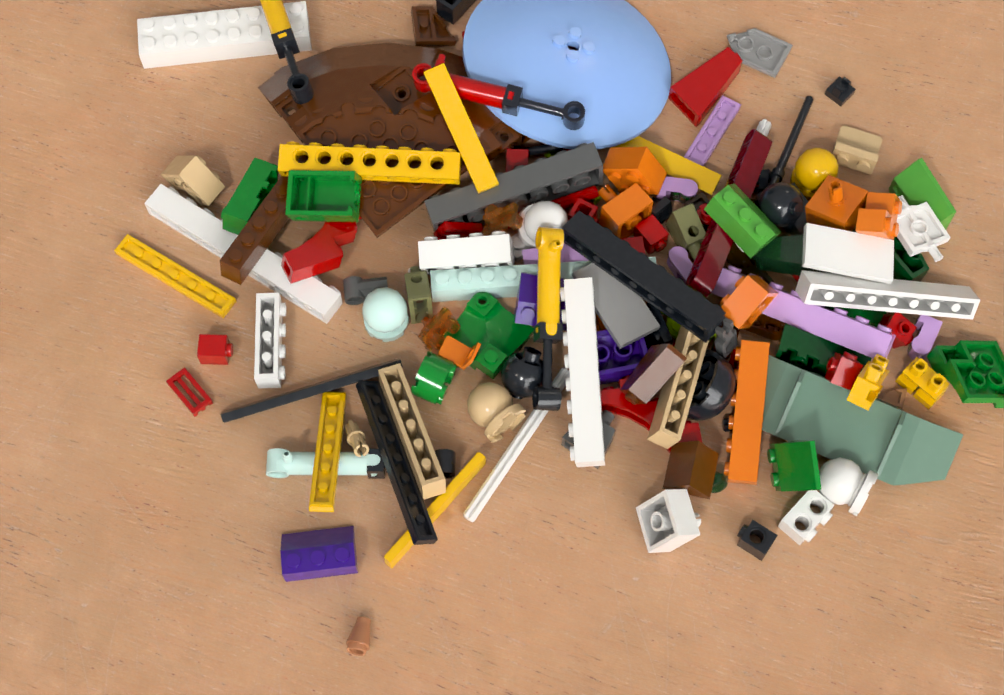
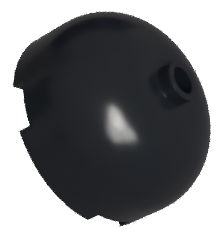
M706 350L687 415V418L703 421L717 416L727 407L735 392L736 374L732 365L713 350Z

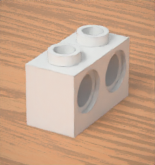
M808 490L785 515L778 527L799 546L804 540L809 543L818 533L815 528L820 523L824 526L833 516L830 511L834 504L817 490ZM810 506H817L821 513H814ZM795 522L803 523L806 530L797 529Z

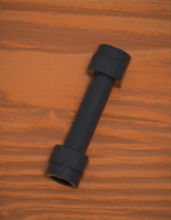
M548 144L526 148L518 145L510 148L528 149V156L550 153L552 156L563 151V148Z

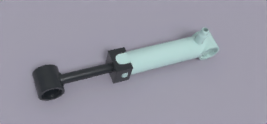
M281 448L269 449L267 451L266 475L272 478H286L289 475H313L315 452H290ZM369 449L368 454L365 456L360 452L361 457L356 456L354 452H340L338 475L368 476V479H385L386 468L379 449ZM449 449L434 450L445 479L455 477V451Z

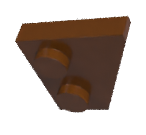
M412 6L411 17L415 46H455L456 38L454 36L451 37L446 30V24L438 17V13L433 6Z

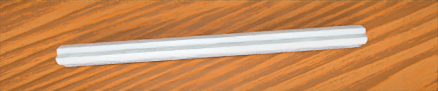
M561 368L552 381V387L560 388L562 392L566 386V377H570V371ZM533 410L464 511V518L468 521L474 522L548 413L547 410Z

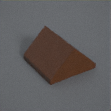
M700 441L678 442L671 447L662 489H687L688 495L710 500L719 453Z

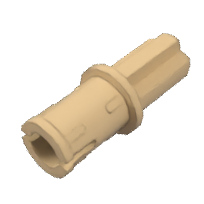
M349 420L348 424L344 425L347 442L352 446L356 456L361 457L359 451L365 456L369 452V447L365 442V434L359 429L356 422L353 423L352 420Z

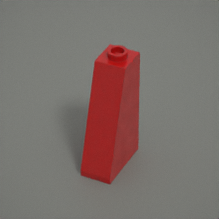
M727 47L672 85L668 99L697 127L739 74L742 65L741 57L738 53L733 52Z

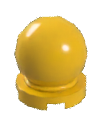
M823 148L807 149L795 162V168L790 177V184L795 182L809 201L828 175L838 177L839 164L835 155Z

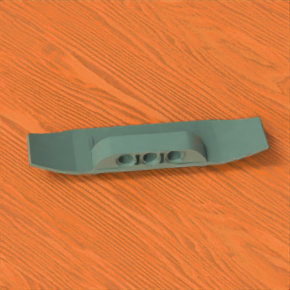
M769 355L762 423L763 431L787 441L815 440L817 454L829 459L841 457L852 460L860 467L862 473L867 474L869 470H872L879 474L877 479L893 486L945 480L963 434L907 413L876 398L868 411L847 401L851 390L830 383L823 375L801 369Z

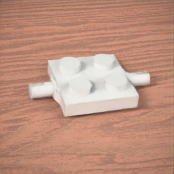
M903 195L899 196L898 198L902 201V212L897 217V223L899 224L897 238L910 257L921 252H929L935 262L943 259V255L937 246L948 242L951 237L927 202L910 206Z

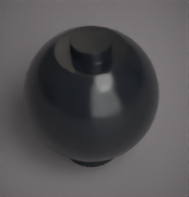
M778 182L771 184L763 191H760L755 199L756 206L776 227H786L793 224L803 212L802 195L796 187L789 183Z
M524 347L523 352L512 354L504 362L501 369V380L512 397L516 399L532 397L534 388L542 386L543 361L540 359L542 353L532 347Z

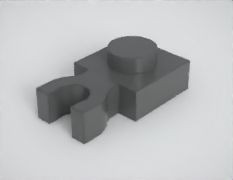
M726 317L723 320V327L717 326L715 328V333L717 334L715 339L716 353L723 358H726L738 345L733 321Z

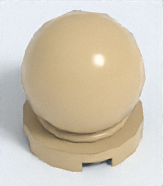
M486 382L480 384L471 391L467 400L470 417L480 427L486 428L484 434L491 442L503 439L504 437L501 434L509 428L514 431L526 416L524 414L526 410L520 404L513 405V399L508 390L497 383Z

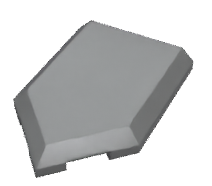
M756 28L749 29L740 34L733 33L727 35L732 51L739 54L742 64L773 78H776L793 46Z

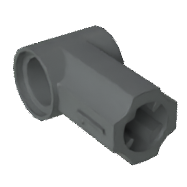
M351 276L343 280L345 303L348 305L362 304L367 295L376 288L388 287L387 277L362 279L359 276Z

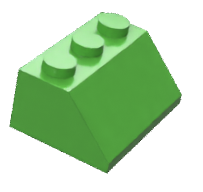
M922 158L915 161L893 178L889 187V193H895L898 197L903 195L910 206L927 202L945 230L947 229L956 210Z
M735 183L727 185L718 192L704 208L711 218L750 258L755 256L781 233Z

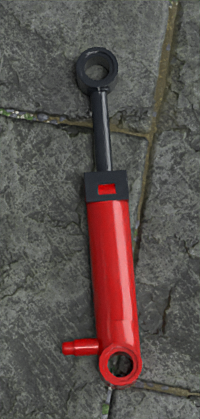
M439 54L434 67L445 63L444 54ZM426 63L418 64L412 71L415 88L424 93L431 91L427 80L419 79L421 76H424L425 71L432 69ZM449 73L460 99L502 109V113L517 116L520 107L562 117L561 120H563L564 126L570 130H578L584 124L585 108L578 101L568 102L564 108L524 99L522 87L510 84L504 87ZM571 113H576L579 115V117L571 118L568 115Z

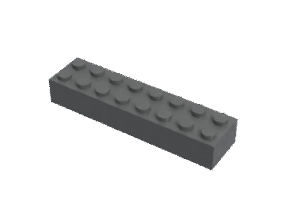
M594 142L589 144L583 143L575 149L560 151L555 156L537 159L532 164L526 166L519 165L512 171L496 173L495 176L499 185L478 194L472 182L471 185L463 188L456 187L443 195H433L424 202L434 232L444 221L481 223L484 226L521 212L524 207L534 203L552 201L591 186L603 184V163Z

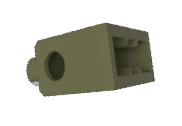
M692 203L673 211L665 226L676 246L685 248L687 252L690 251L695 260L706 232Z
M419 266L410 267L404 277L411 324L434 321L427 271H422ZM418 300H424L422 303H416Z

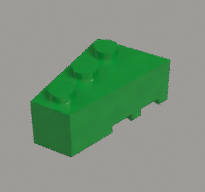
M254 157L229 203L222 210L223 230L239 235L277 183V165Z

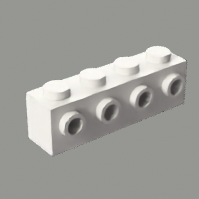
M256 293L254 379L258 389L281 388V380H285V366H282V358H286L285 344H282V337H286V324L282 323V316H286V303H282L279 293Z

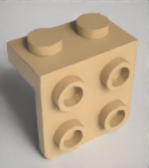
M842 126L832 154L835 155L839 165L871 175L878 161L882 138L858 129Z

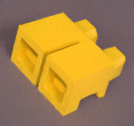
M876 354L872 362L868 361L857 376L847 401L869 411L883 387L881 384L890 372L886 369L889 359Z
M918 357L895 380L902 388H907L909 394H912L920 387L913 397L928 410L944 395L950 385L944 376L940 373L937 374L928 366L926 361Z

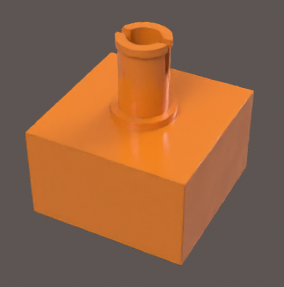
M828 175L805 206L807 223L852 232L856 227L859 208L865 209L868 190Z
M637 183L619 195L607 184L604 186L606 189L602 187L598 192L599 196L606 202L601 207L599 225L610 229L619 239L628 238L634 233L635 225L651 216L653 200Z

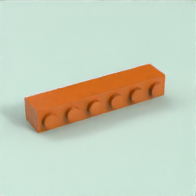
M741 340V347H736L735 361H739V370L734 369L737 392H734L731 399V406H735L734 415L729 416L728 429H732L733 433L732 439L727 438L726 452L731 454L730 462L725 461L724 476H728V482L757 485L770 342Z

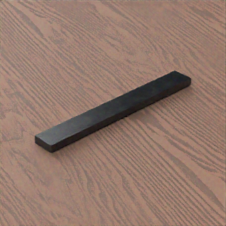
M397 358L221 412L220 415L222 421L226 423L379 376L378 370L399 363L401 367L403 366L401 360Z
M358 381L356 384L358 394L414 545L434 544L438 540L380 383L379 381Z

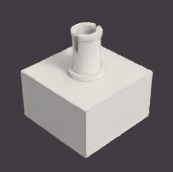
M687 489L664 490L636 507L648 553L671 552L700 535L698 527L701 524V518H695L700 517V515L693 511Z

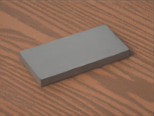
M594 263L573 272L572 276L574 279L592 277L595 312L619 349L660 328L659 323L639 295Z

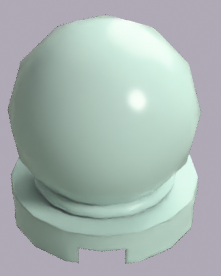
M383 287L376 288L367 295L363 303L362 314L365 329L372 338L375 337L383 340V342H390L403 336L409 324L406 301L398 291Z

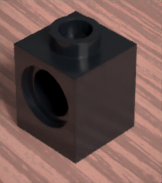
M752 520L749 526L744 524L737 536L741 539L737 546L762 561L778 535ZM749 536H758L761 543H753Z

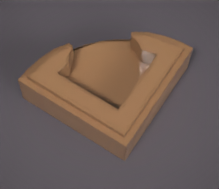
M907 388L891 390L884 394L881 400L903 409Z

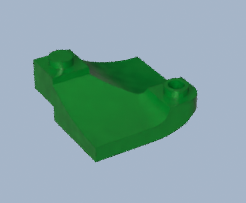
M479 292L471 298L460 317L439 340V345L442 346L446 336H450L470 348L478 342L481 343L474 361L469 366L474 370L478 368L494 379L501 371L507 358L519 352L534 334V328L530 325L515 323L514 314L506 310L499 303V300L489 293ZM480 300H485L486 303H485V304H480L479 301H480Z
M960 340L955 346L936 345L927 355L932 369L950 382L962 403H993L995 408H1004V355L997 341Z

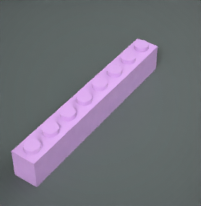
M735 266L723 267L712 293L723 298L727 294L731 295L736 289V282L742 276L746 277V275L741 274L742 269ZM772 281L769 285L779 294L762 314L873 359L876 354L887 358L896 337L895 334L891 333V328L878 324V327L869 324L870 320L858 315L854 319L847 316L848 311L838 307H834V310L825 306L804 304L795 290L789 293L782 290L784 286Z

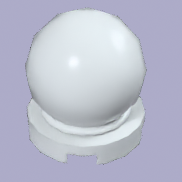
M540 201L524 207L516 219L519 239L525 245L536 248L535 238L538 227L562 229L568 222L564 209L559 204L551 201Z
M841 457L832 459L824 463L819 469L822 488L819 492L833 504H848L850 506L848 512L857 516L879 474L872 470H869L867 474H863L860 467L849 459Z

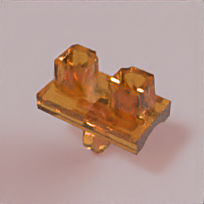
M515 202L503 208H498L493 204L488 205L485 208V215H483L485 228L482 230V234L490 236L495 231H505L506 234L508 226L515 231L520 229L523 218L517 213L518 205Z
M443 307L431 319L423 317L421 322L424 327L420 331L421 333L418 335V338L423 342L425 349L431 352L433 348L440 350L445 339L444 334L447 331L451 334L456 333L460 329V324L453 317L450 310Z

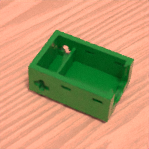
M289 170L285 215L293 221L359 222L362 178L355 171Z

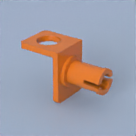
M446 336L438 355L453 361V364L465 370L474 361L481 343L478 342L470 348L456 339Z

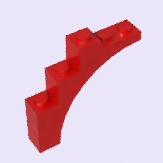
M325 222L323 227L310 240L293 250L283 253L281 267L289 282L292 284L340 268L343 258L341 246L354 242L356 232L358 231L356 222Z
M630 375L619 379L618 388L616 389L614 387L601 389L602 411L608 410L613 414L634 421L648 431L650 430L659 398L652 399L647 404L634 405L627 401L625 394L620 389ZM686 421L679 442H702L699 423Z

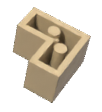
M197 155L176 156L160 174L175 190H185L199 205L209 206L225 188L220 176L210 171L205 166L206 162Z

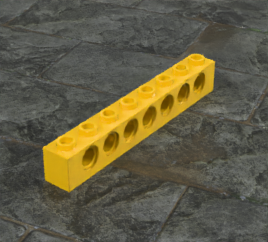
M286 142V144H280L278 172L281 176L288 177L289 170L355 171L362 180L460 185L461 154L454 149H444L443 152L434 151L432 148H421V151L412 150L409 147H399L397 150L389 149L387 146H376L375 149L367 148L365 145L345 147L342 144L322 146L320 143L300 145L298 142ZM302 155L308 156V160L305 163H298L299 157ZM325 156L331 157V160H330L329 163H327V164H321V163H320V161H321V159H322L323 157H325ZM345 158H353V162L350 165L342 164ZM374 158L376 162L373 166H366V160ZM390 160H398L397 166L392 168L387 166ZM418 160L421 162L418 168L413 169L409 167L412 161ZM440 161L444 164L443 167L438 170L433 169V163Z

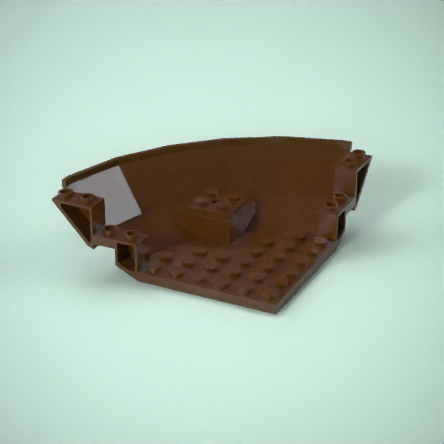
M379 43L332 48L297 61L299 72L307 75L314 92L313 98L305 104L295 103L287 86V81L291 77L288 65L280 68L274 73V76L258 87L279 116L286 121L299 140L305 145H309V143H320L322 146L342 144L345 147L365 145L367 148L375 149L376 146H387L389 149L397 150L399 147H409L412 150L421 151V148H432L434 151L443 152L444 149H454L459 152L432 91L420 92L413 83L412 71L414 67L418 64L426 63L434 68L439 54L445 55L444 64L448 73L468 77L463 57L441 49L395 43ZM425 76L419 78L420 80H426ZM400 91L406 92L404 98L398 97ZM461 99L489 162L517 142L522 146L531 139L505 124L486 105ZM295 109V112L292 115L288 114L289 111ZM507 135L509 138L508 140L503 141L501 140V136ZM329 156L323 157V158L321 159L320 163H321V164H327V163H329L330 160H331V157H329ZM462 157L460 176L468 171ZM345 158L342 164L350 165L353 162V158ZM369 158L366 160L365 165L373 166L376 160ZM392 159L387 163V166L395 167L399 161ZM414 160L410 163L409 167L413 169L418 168L421 162ZM437 161L433 163L432 168L438 170L444 164ZM362 180L359 215L376 238H378L424 204L425 200L436 195L449 184Z

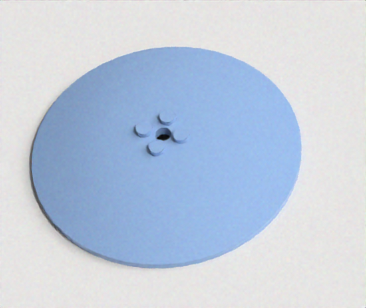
M482 0L471 14L466 25L462 52L468 78L507 87L508 84L522 87L524 99L564 108L571 101H578L584 106L585 121L583 126L578 130H570L564 126L563 120H561L562 117L520 107L517 116L502 113V109L486 105L505 124L536 141L566 149H575L580 144L594 142L596 149L614 147L632 140L646 131L661 114L667 102L671 86V68L664 44L649 21L625 0ZM568 46L575 47V48L577 49V51H576V50H570V49L568 48ZM571 113L568 115L571 118L579 117V115L576 113Z

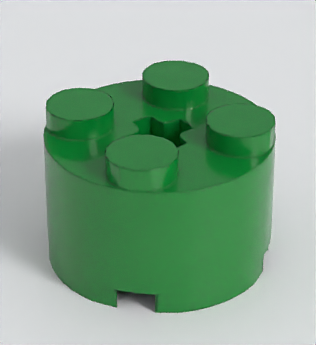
M428 351L415 377L416 383L411 387L412 395L435 405L436 403L441 405L448 387L445 384H451L457 365L453 364V361Z

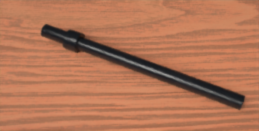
M806 96L777 166L772 169L770 174L771 180L768 186L783 180L785 175L784 169L814 101V98L811 96Z

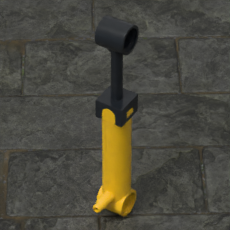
M260 0L279 59L286 58L291 77L287 81L291 96L295 103L305 104L313 98L314 92L307 75L299 72L294 54L300 53L283 1Z
M538 227L535 238V245L538 250L537 324L534 326L533 342L543 343L542 386L535 387L533 391L532 405L534 410L559 411L562 399L560 388L552 387V344L563 340V324L560 323V279L564 231L559 228Z

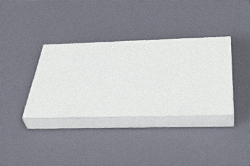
M806 223L803 234L802 267L891 284L893 282L894 240Z

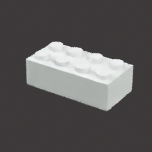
M495 231L490 236H483L482 233H471L466 238H460V235L446 236L447 239L438 240V237H425L424 241H418L420 269L427 271V275H430V270L515 265L513 240L509 234H505V231Z

